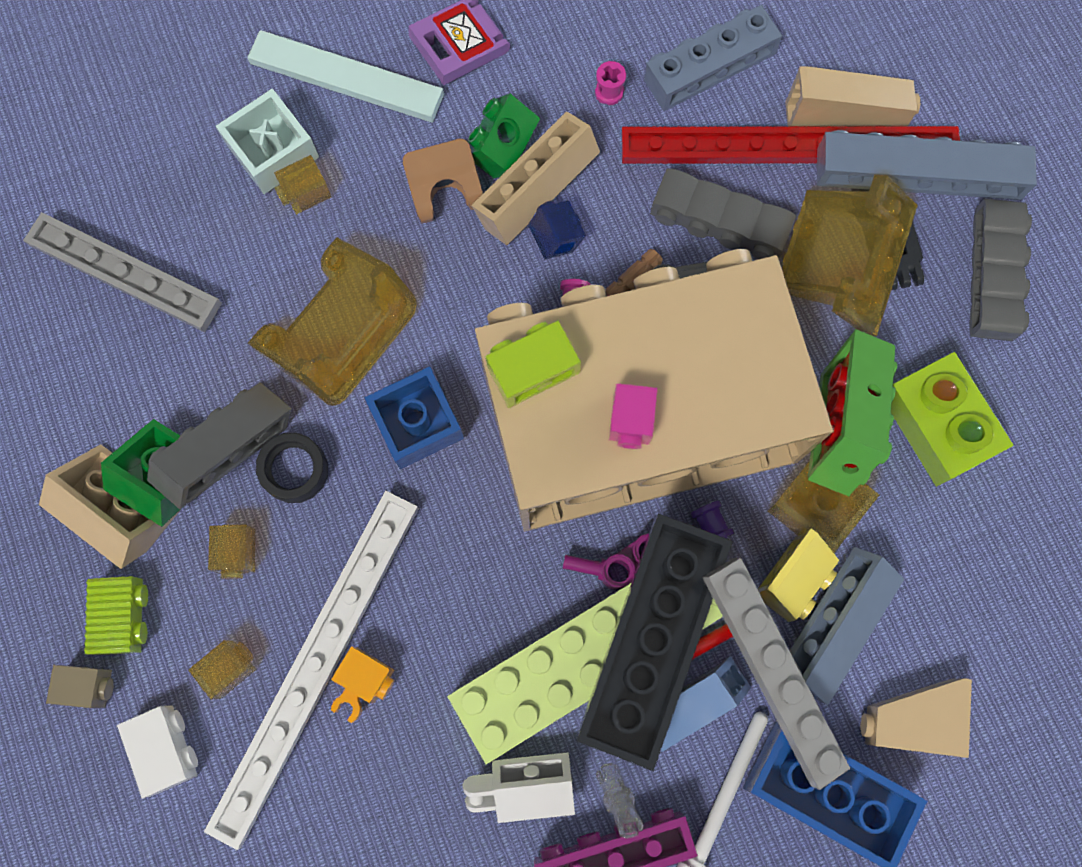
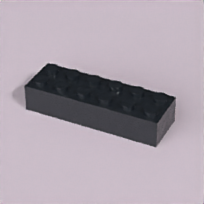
M658 513L653 521L575 738L577 742L654 772L713 600L702 577L725 564L733 541Z

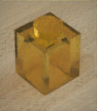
M311 155L274 172L280 184L274 187L283 206L290 204L296 215L332 198L328 186Z
M247 524L209 526L208 570L220 574V579L226 580L243 579V573L255 572L256 529Z
M224 640L188 669V671L212 700L225 697L257 669L250 662L254 659L252 653L242 642L236 644L235 641Z

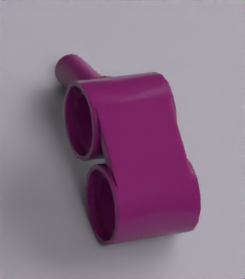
M649 534L640 536L635 542L608 559L602 558L601 562L565 554L563 569L598 576V580H601L607 588L621 590L631 584L640 560L638 548L646 543ZM615 563L622 564L627 569V579L623 582L613 581L608 575V567Z

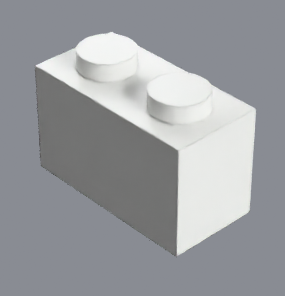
M173 705L159 706L117 725L142 799L159 794L198 776L195 769L198 766L197 756L193 748L186 744L182 733L185 731V723L182 715L178 710H174Z

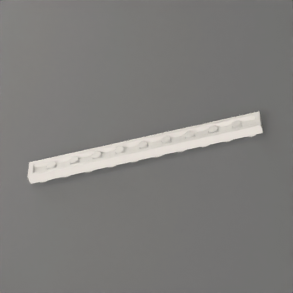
M387 491L384 492L204 830L206 834L236 850L242 848L419 510L417 506Z

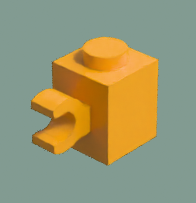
M351 646L331 679L345 688L343 693L334 700L331 711L337 713L345 702L351 704L353 711L347 721L354 723L362 713L360 698L368 703H375L378 698L384 700L395 680L390 678L395 670L358 647Z

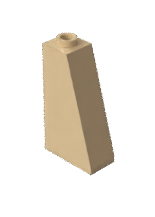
M808 66L799 67L785 101L787 126H908L914 115L919 112L920 96L918 93H915L914 80Z

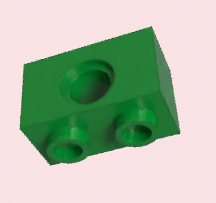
M511 93L499 98H492L483 109L482 114L484 118L481 124L471 132L467 141L470 145L474 164L494 179L500 178L521 157L540 120V117ZM498 130L500 131L502 136L501 140L498 136Z

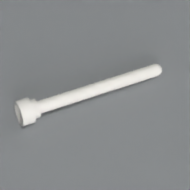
M764 712L755 713L696 842L695 848L698 856L679 862L677 867H707L704 865L767 725L768 717Z

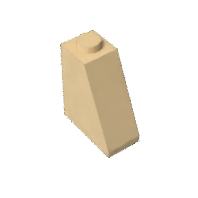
M948 679L867 706V713H864L861 718V734L865 737V744L969 758L972 679Z

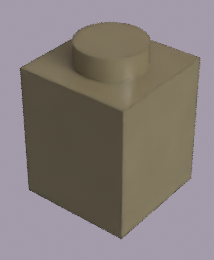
M53 665L46 704L84 708L106 707V702L111 698L114 689V681L111 678L112 670Z

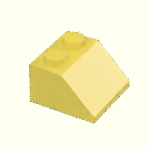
M811 528L794 538L757 590L764 603L788 622L795 621L799 617L805 619L816 605V601L812 599L819 588L825 590L835 579L837 572L833 569L839 562V559L821 536Z

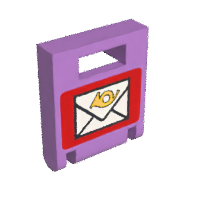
M460 0L408 26L410 39L443 85L506 54L510 49L509 42L503 39V34L482 5H478V0ZM434 35L449 54L448 57L442 60L439 59L431 48V45L434 44Z

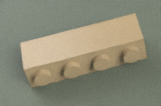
M566 111L471 205L484 229L505 245H508L600 153L591 126Z

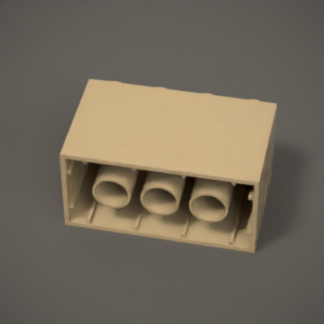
M731 250L710 259L706 263L707 272L680 279L678 271L674 267L657 268L638 276L633 282L635 290L606 296L603 286L587 285L564 294L560 299L561 308L533 314L530 304H508L491 311L487 315L489 325L475 328L483 372L524 532L795 464L833 432L777 255L752 261L749 250ZM559 320L581 361L580 374L508 408L487 368L485 356L490 354L492 347L502 341L511 340L513 343L527 336L526 332L533 326L542 322H547L550 325ZM616 383L657 388L653 437L650 444H642L641 449L621 448L617 446L618 441L609 440Z

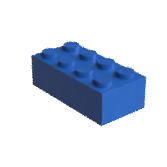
M776 720L743 789L880 867H897L926 806L927 800L845 754L843 755L850 767L849 770L820 790L811 787Z

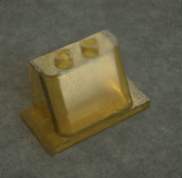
M874 175L869 192L807 190L798 220H796L793 227V235L788 251L783 258L782 272L790 296L833 306L832 312L855 329L877 337L918 205L888 175Z

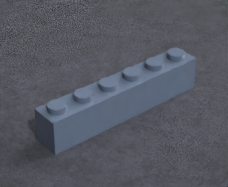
M844 130L826 132L817 148V186L1022 200L1037 185L1035 146L1021 145L1018 142L998 144L987 143L984 140H972L969 142L953 141L948 137L924 139L914 135L894 137L883 136V134L876 132L865 135L850 134Z

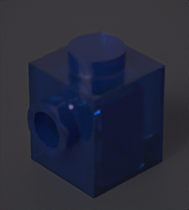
M569 200L559 203L554 201L543 203L536 209L535 215L528 224L544 260L573 253L586 237L580 218L575 213Z

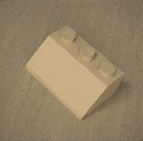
M100 444L46 474L39 505L122 569L146 553L177 514L161 527L103 490L101 462L111 455L112 452Z

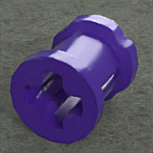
M720 500L702 506L690 513L692 519L698 521L702 530L723 538H728L735 534L733 528H728L719 508L722 506Z

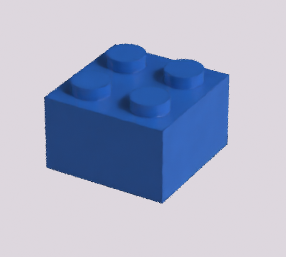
M430 366L364 397L400 470L464 439L462 430Z

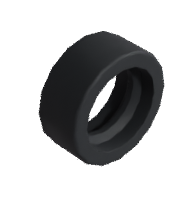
M282 433L271 438L261 448L256 459V475L260 485L274 498L286 503H302L313 498L324 487L328 477V461L323 450L309 437L299 433ZM288 448L305 450L313 461V473L310 479L298 488H284L274 480L272 475V464L275 458Z

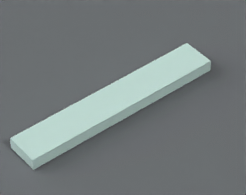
M262 30L259 31L247 57L252 65L432 123L444 96L443 88Z

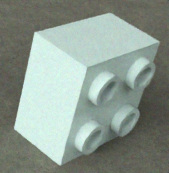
M273 88L216 125L228 148L263 194H266L319 158L312 139Z

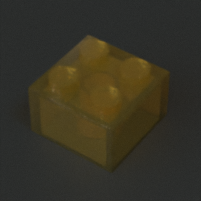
M809 458L767 511L798 536L812 528L834 553L880 495L867 484L859 485L850 496H846L807 480Z

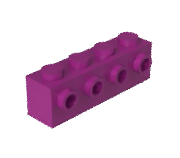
M665 808L650 814L652 819L650 821L637 825L635 819L628 820L613 826L615 832L601 837L599 831L587 833L576 838L578 844L564 849L562 843L547 846L539 850L541 856L534 858V867H667L697 857L698 854L685 815L680 811L674 813L673 808Z

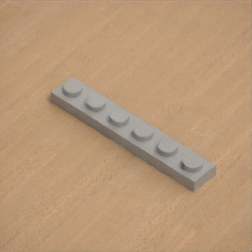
M43 212L40 213L23 240L29 246L204 333L222 304L218 298Z
M733 558L702 578L811 787L820 790L849 770L850 767L742 559Z

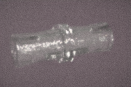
M613 763L604 764L600 768L605 778L599 770L596 772V777L604 792L603 802L608 812L611 811L619 834L622 837H635L639 833L633 822H635L637 829L640 831L643 829V822L635 809L634 794L631 788L625 786L619 767Z

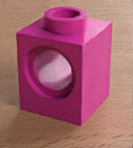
M616 383L610 424V441H618L617 446L626 449H641L642 444H650L653 437L657 388Z

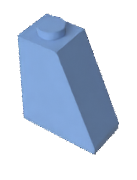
M731 656L682 688L661 749L662 752L737 707L750 691L751 686Z

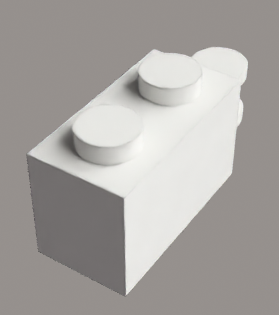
M569 753L492 761V774L470 776L463 782V791L467 795L465 798L466 808L471 812L496 810L498 823L575 815Z

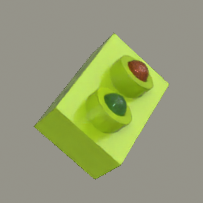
M955 352L893 384L896 393L891 403V414L894 415V419L936 487L1014 446Z

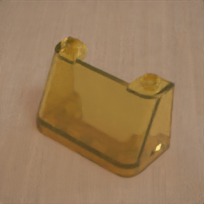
M338 237L325 250L320 262L321 269L329 280L289 328L285 330L275 323L266 324L247 343L258 354L330 406L341 404L350 395L410 321L417 307L415 296L390 265Z

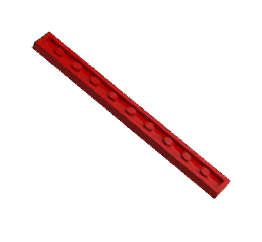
M959 126L622 127L621 152L622 164H817V148L826 132L844 130L850 134L865 135L876 132L883 134V136L901 137L904 135H914L924 139L948 137L953 141H960Z

